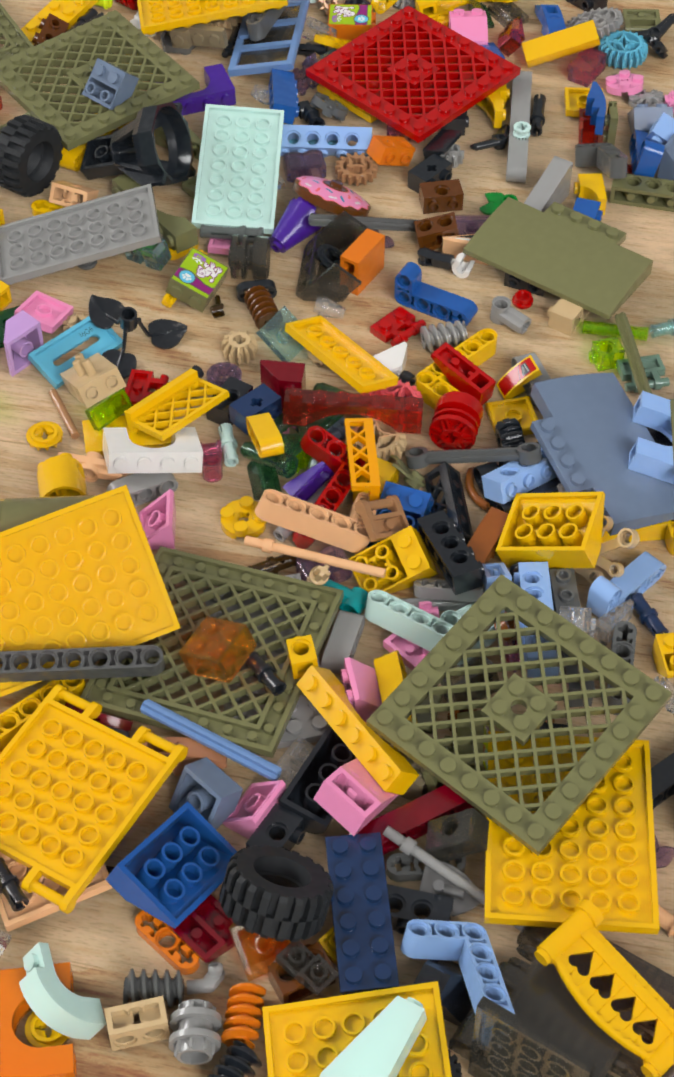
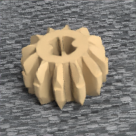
M239 329L238 332L230 331V335H224L221 351L225 360H229L231 364L238 363L240 366L243 362L249 364L250 360H255L258 344L255 335L249 334V331L241 332Z

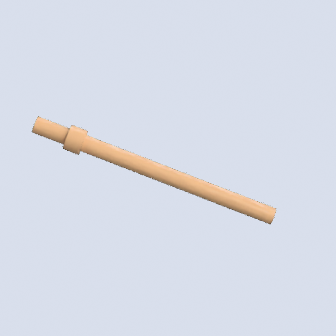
M246 535L244 539V545L260 548L262 552L270 554L276 552L379 578H384L386 574V569L276 543L274 539L266 537L260 539Z

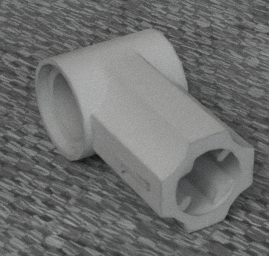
M497 296L492 300L490 320L493 323L505 324L521 335L527 331L532 319L513 308L509 298Z

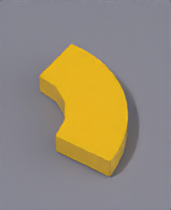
M316 34L313 41L339 49L352 40L340 39L326 34Z

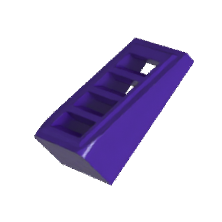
M321 461L286 483L283 488L290 496L307 501L334 475V472Z

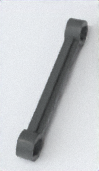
M527 442L518 447L428 451L425 447H414L405 452L407 467L416 470L425 468L429 464H442L444 462L454 464L519 461L522 465H534L542 461V452L539 443Z

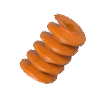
M240 983L230 988V998L227 1001L228 1009L225 1012L226 1020L223 1024L224 1031L221 1035V1040L227 1047L233 1045V1040H238L251 1049L255 1048L254 1043L251 1041L259 1039V1033L255 1030L261 1027V1022L257 1019L261 1018L263 1011L259 1008L263 1007L265 1002L261 998L266 995L264 987L253 983Z

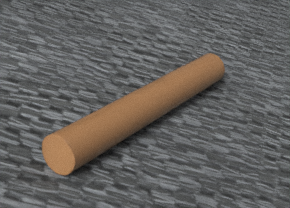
M51 389L48 393L71 438L77 439L80 434L57 390Z

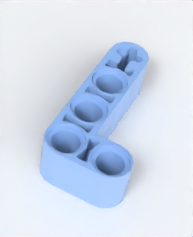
M646 551L624 568V574L621 577H613L609 581L604 576H599L590 586L586 609L605 623H609L630 605L628 601L632 599L631 597L634 594H643L663 576L666 565Z

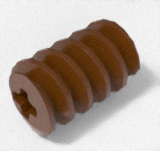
M261 285L250 288L245 293L244 302L256 327L261 331L276 329L282 322V316L270 292Z

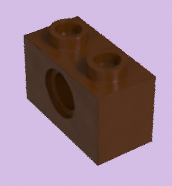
M459 179L419 183V201L423 214L463 210L464 193Z

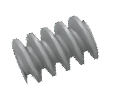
M456 320L454 325L448 321L445 326L443 323H438L437 328L433 324H430L428 329L426 326H421L420 328L423 349L428 347L430 353L433 352L435 345L438 349L447 342L449 345L453 343L456 347L459 345V341L464 342L468 339L464 320L462 324L459 320Z

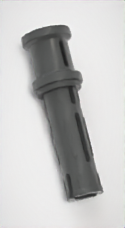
M202 224L200 237L238 240L241 244L249 242L258 243L259 246H262L264 228H247L244 225L240 226V228Z

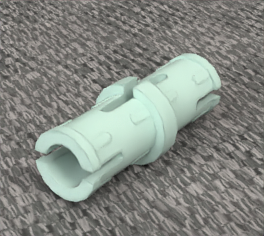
M223 423L218 427L220 435L219 447L223 452L225 466L234 467L239 463L236 451L238 444L233 435V426L230 423Z

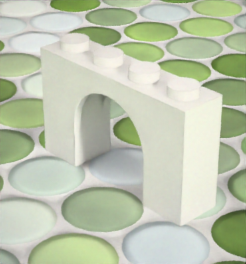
M103 427L102 449L108 474L202 473L203 449L195 427L182 428L172 435L171 445L161 448H148L133 443L129 439L126 427Z

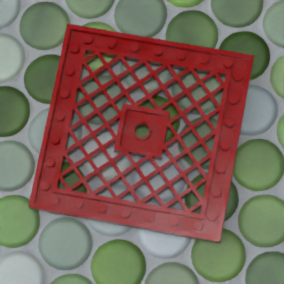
M406 6L307 68L306 76L417 143H420L520 75L521 68L417 11L413 7Z

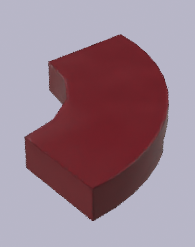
M67 702L65 703V706L81 714L84 712ZM102 711L98 718L93 719L103 725L124 731H131L133 724L128 719Z

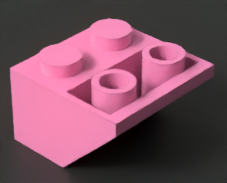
M350 657L344 658V669H340L345 693L353 708L366 723V720L382 704L375 669Z

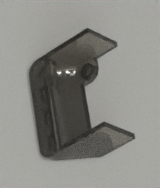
M344 210L315 235L304 249L296 296L303 301L339 303L340 301L343 302L353 290L361 285L359 279L336 263L325 271V267L320 266V261L316 259V250L322 244H330L343 253L368 227Z

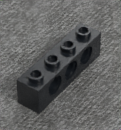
M444 510L417 518L418 532L453 593L458 595L482 587V576L485 574L484 567L481 561L477 562L472 547H467L462 532L456 530L453 518H449Z
M387 884L390 909L395 908L399 910L396 913L390 912L392 930L404 935L406 925L412 919L451 921L454 898ZM423 914V915H426L427 917H426V918H418L416 915Z

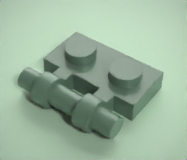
M659 354L640 357L646 376L651 379L648 380L650 388L660 390L662 387L670 385L668 377L660 378V376H665L666 369ZM628 359L617 360L616 368L622 382L631 380V383L624 384L625 391L638 393Z

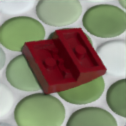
M211 894L178 927L174 929L167 925L205 963L223 955L249 935V932L245 931L244 927H238L233 923L232 918H228L225 915L220 902Z

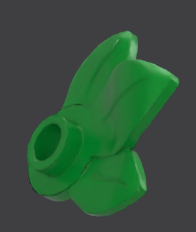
M485 193L489 203L480 207L479 210L485 215H491L508 197L517 201L518 199L512 194Z

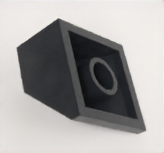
M428 960L424 963L413 985L438 981L444 1020L464 1028L473 1010V1006L459 964L446 960Z

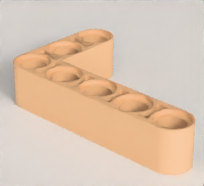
M273 489L264 490L255 509V514L263 521L355 554L365 550L370 542L362 517L355 511V503L357 501H369V495L365 492L357 495L348 516Z

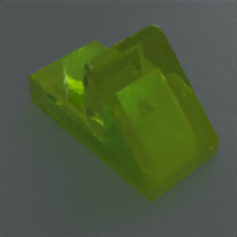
M122 388L85 410V413L94 430L100 431L133 405L125 389Z

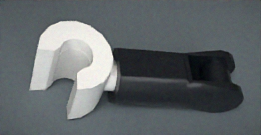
M420 248L417 252L419 265L452 269L453 273L459 278H466L475 264V260L464 262L466 254L463 252L459 253L455 259L452 254L436 252L428 248Z

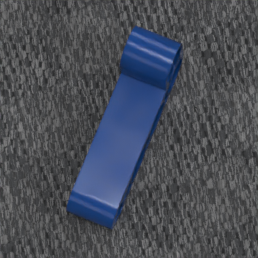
M634 129L629 142L632 174L654 177L662 159L665 146L646 138L647 132Z
M407 262L396 275L394 296L396 301L405 307L445 322L450 321L453 325L456 320H459L461 324L464 320L466 326L478 311V307L473 301L421 282V268L414 262Z

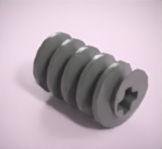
M131 968L128 976L125 977L123 1004H127L130 998L132 1002H136L142 998L145 1000L163 996L164 1000H167L169 1008H173L177 999L179 1004L184 1001V978L180 970H177L174 978H171L169 970L165 969L163 977L159 978L157 969L153 970L151 977L147 976L145 969H142L140 976L136 977L134 969Z

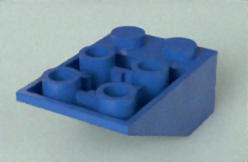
M386 481L380 499H386L390 495H397L409 526L411 525L418 531L417 518L430 514L434 503L432 494ZM388 508L376 510V515L390 513L391 510ZM380 541L369 542L367 548L377 544Z

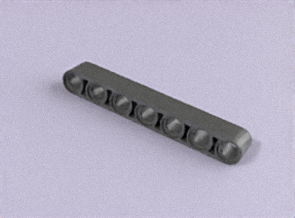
M156 645L0 651V664H2L0 668V683L156 676L165 669L163 651ZM151 657L159 658L155 664H149L147 660ZM126 658L133 659L129 665L121 664L122 660ZM100 659L107 660L103 666L95 665L96 661ZM78 660L81 662L77 667H69L72 661ZM47 662L55 663L51 668H43V665ZM28 663L25 669H17L19 664Z

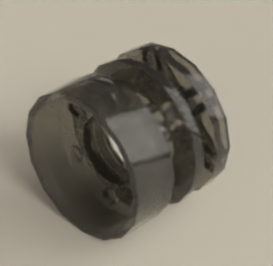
M233 235L228 257L232 279H238L239 270H241L242 279H246L248 270H252L254 280L269 278L271 258L269 236H255L253 245H250L247 235L243 236L242 244L240 242V235Z

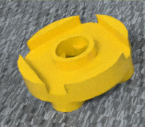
M243 496L220 510L223 532L233 539H236V537H244L245 539L246 535L257 538L262 535L266 529L267 522L261 520L255 514V509L259 502L254 501L250 496ZM246 517L248 521L240 520V518Z

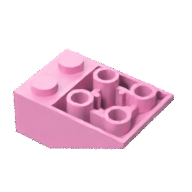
M356 758L340 766L327 777L313 799L347 831L355 836L399 794L385 792Z

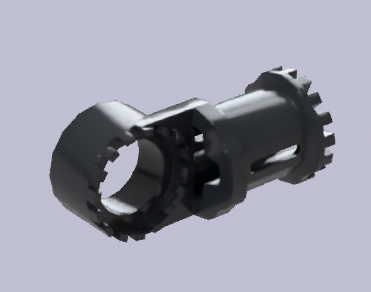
M308 100L298 102L300 107L298 116L300 119H304L308 125H325L324 119L320 117L319 110L311 107Z

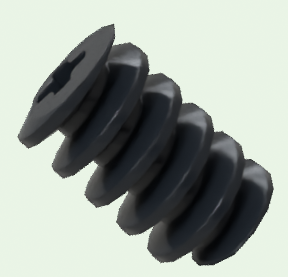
M233 1040V1045H230L226 1050L227 1055H223L219 1059L220 1065L214 1066L212 1069L213 1074L207 1077H244L245 1075L254 1077L256 1074L251 1066L260 1068L262 1062L246 1044Z

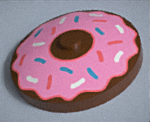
M297 176L294 179L292 189L309 203L337 215L368 217L371 209L370 204L356 192L345 187L340 181L314 176Z

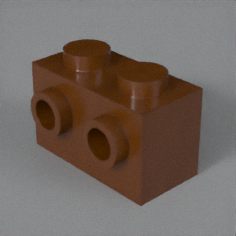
M49 13L47 19H42L38 27L41 31L40 33H35L32 43L36 46L61 33H65L69 23Z

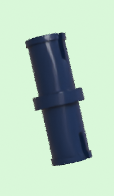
M636 593L631 597L632 599H629L628 602L639 615V621L642 625L647 626L654 639L655 634L669 632L658 618L656 609L650 607L642 593Z

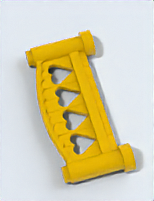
M583 899L574 907V913L537 946L534 955L543 966L553 964L556 967L573 998L601 1030L618 1044L643 1060L641 1071L646 1077H662L674 1065V1010L596 929L604 921L603 915L594 903ZM592 953L589 974L582 976L579 974L577 967L569 963V956ZM613 975L610 997L602 998L599 995L598 989L591 987L590 979ZM634 998L630 1021H624L620 1017V1012L612 1009L611 1002L613 1000ZM655 1020L652 1044H645L642 1041L641 1035L633 1031V1024Z

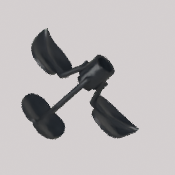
M93 294L90 297L89 317L96 327L110 329L115 323L116 325L120 324L121 329H123L121 352L111 349L102 354L103 357L117 366L123 380L128 378L131 370L136 369L137 366L135 355L125 353L127 333L135 330L137 324L147 337H151L152 344L160 349L175 347L187 331V325L167 319L152 321L149 323L147 330L141 322V318H137V311L134 308L124 307L121 302L115 299L103 298Z

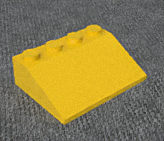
M603 491L516 493L495 551L507 568H510L516 562H548L549 568H595L601 550L605 493Z

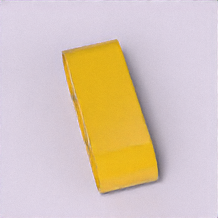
M270 413L247 416L246 426L248 434L259 457L266 458L284 454L282 436Z

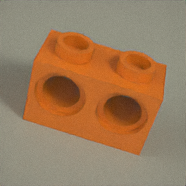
M373 135L366 153L378 165L409 166L416 149L404 137Z

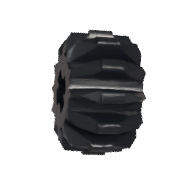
M507 418L497 422L495 436L498 448L518 447L525 443L522 427L518 420Z

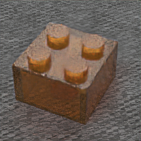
M206 616L179 651V655L190 674L230 683L247 661L250 654L255 650L257 644L246 624Z

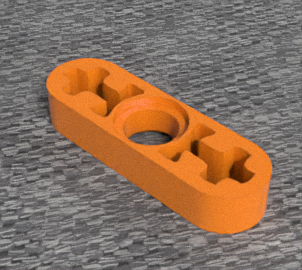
M143 910L137 914L135 925L138 935L176 971L180 970L181 974L190 975L198 970L200 958L167 927L166 923ZM147 921L150 923L153 921L154 928L157 931L156 934H154V930L149 925L144 927L143 922ZM165 936H171L176 941L171 947H162L159 944L160 940ZM179 949L185 958H192L191 963L187 961L182 963L181 955L178 953Z

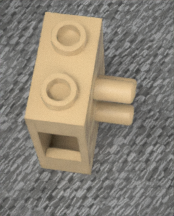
M82 353L76 354L75 360L72 362L73 367L60 373L69 393L86 408L126 387L117 366L99 353L85 359Z

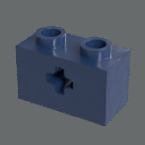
M264 383L229 404L230 421L247 435H249L246 426L247 416L269 412L272 419H276L282 414L281 396Z

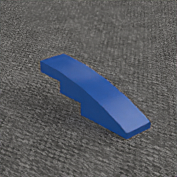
M593 81L587 96L585 115L591 116L590 125H595V134L602 135L606 115V99L599 84Z

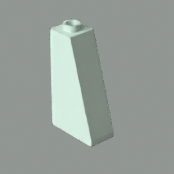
M397 996L321 1072L319 1077H397L427 1020L423 1004L412 997L404 999Z

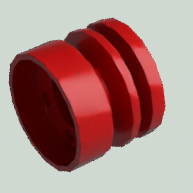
M453 391L443 394L437 402L429 427V436L432 442L443 450L471 449L475 444L478 428L483 418L484 409L481 403L474 396L465 392Z

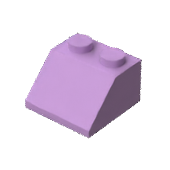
M24 310L8 319L5 325L3 343L9 374L12 377L31 365L32 363L28 360V354L44 345L40 322Z

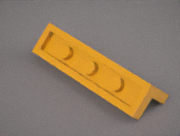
M345 418L344 426L351 491H368L369 501L379 500L381 485L373 419ZM350 426H362V431L356 433L350 429ZM359 441L363 444V448L359 450L353 444ZM361 458L366 464L360 467L354 462ZM362 475L367 478V483H356V479Z

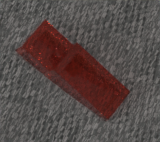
M520 16L502 29L498 36V49L507 57L522 46L521 42L525 40L522 18Z
M579 108L578 144L598 143L595 125H590L591 116L585 115L586 108Z

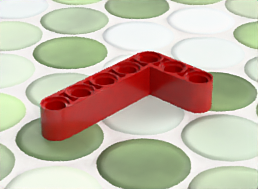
M311 426L300 441L301 449L319 463L323 461L334 472V475L314 504L335 512L351 489L347 445L324 428ZM361 458L354 462L360 467L366 464ZM296 532L293 534L294 544L301 549L309 548L316 540Z

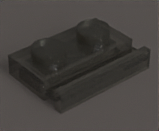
M497 2L492 7L490 5L487 6V13L506 30L510 26L516 27L529 22V16L514 2Z

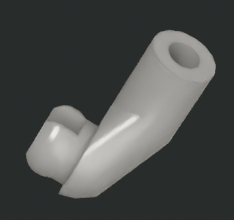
M212 962L208 965V972L203 979L187 980V995L215 991L225 977L223 965L220 962Z

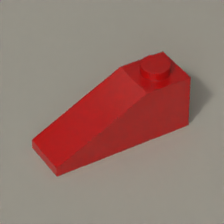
M447 342L431 354V358L457 390L474 396L481 405L492 398L496 381Z

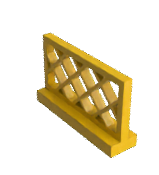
M191 368L124 411L129 431L136 433L141 430L164 441L230 397L229 391L199 378L197 371ZM201 396H203V398L192 399L193 397H201ZM187 407V409L175 410L176 408ZM175 417H184L182 419L174 420ZM170 418V420L158 422L159 419ZM160 428H167V429H165V430L162 431V432L159 431V430H157V429H160Z

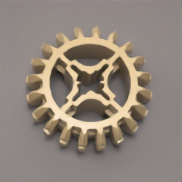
M375 415L372 419L375 441H377V458L395 463L396 460L389 456L396 455L401 459L405 454L407 446L406 433L401 428L400 423H394L393 419L386 420L385 416L377 418ZM351 426L350 429L359 433L362 431V426ZM359 441L353 444L359 450L363 448V444Z

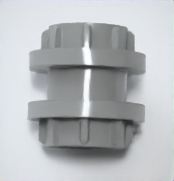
M190 999L181 1002L178 1005V1009L170 1015L169 1026L175 1032L169 1036V1049L174 1052V1057L181 1063L188 1065L208 1063L213 1059V1055L221 1049V1036L216 1032L222 1026V1017L216 1011V1007L209 1001Z

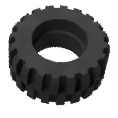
M20 115L9 120L7 125L0 130V186L21 196L32 197L42 193L44 188H48L51 180H54L56 177L55 174L60 168L59 163L63 156L61 153L63 144L61 143L62 138L58 130L52 124L30 115Z
M254 845L247 849L239 850L230 858L221 887L219 901L225 915L228 918H232L233 923L238 927H244L245 931L251 934L254 932L266 939L268 937L274 938L275 941L283 942L284 940H290V942H298L300 939L306 940L314 936L324 926L334 886L328 872H325L320 864H315L313 859L307 856L303 857L296 851L291 852L282 847L273 848L270 845L258 847Z

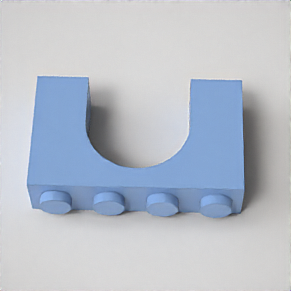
M642 391L634 405L632 422L655 429L663 433L672 442L670 400ZM638 437L629 452L628 469L674 484L673 446L661 445Z

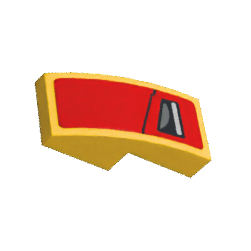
M529 355L512 367L498 381L496 386L504 400L512 399L525 391L523 385L541 376L542 373L532 356Z

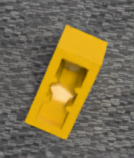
M602 173L578 174L577 182L573 184L574 194H577L579 198L601 202L600 210L605 215L607 196Z

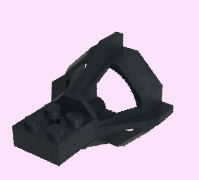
M170 102L143 107L137 113L135 120L118 131H114L111 135L100 136L88 141L80 169L88 180L125 174L140 186L151 183L152 187L171 185L186 181L189 177H194L196 174V170L192 166L194 151L188 122L181 114L183 105L180 102ZM161 126L168 144V161L160 160L156 150L154 130Z

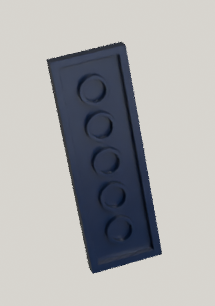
M381 832L356 834L355 836L325 837L328 874L334 886L331 905L340 995L399 987Z

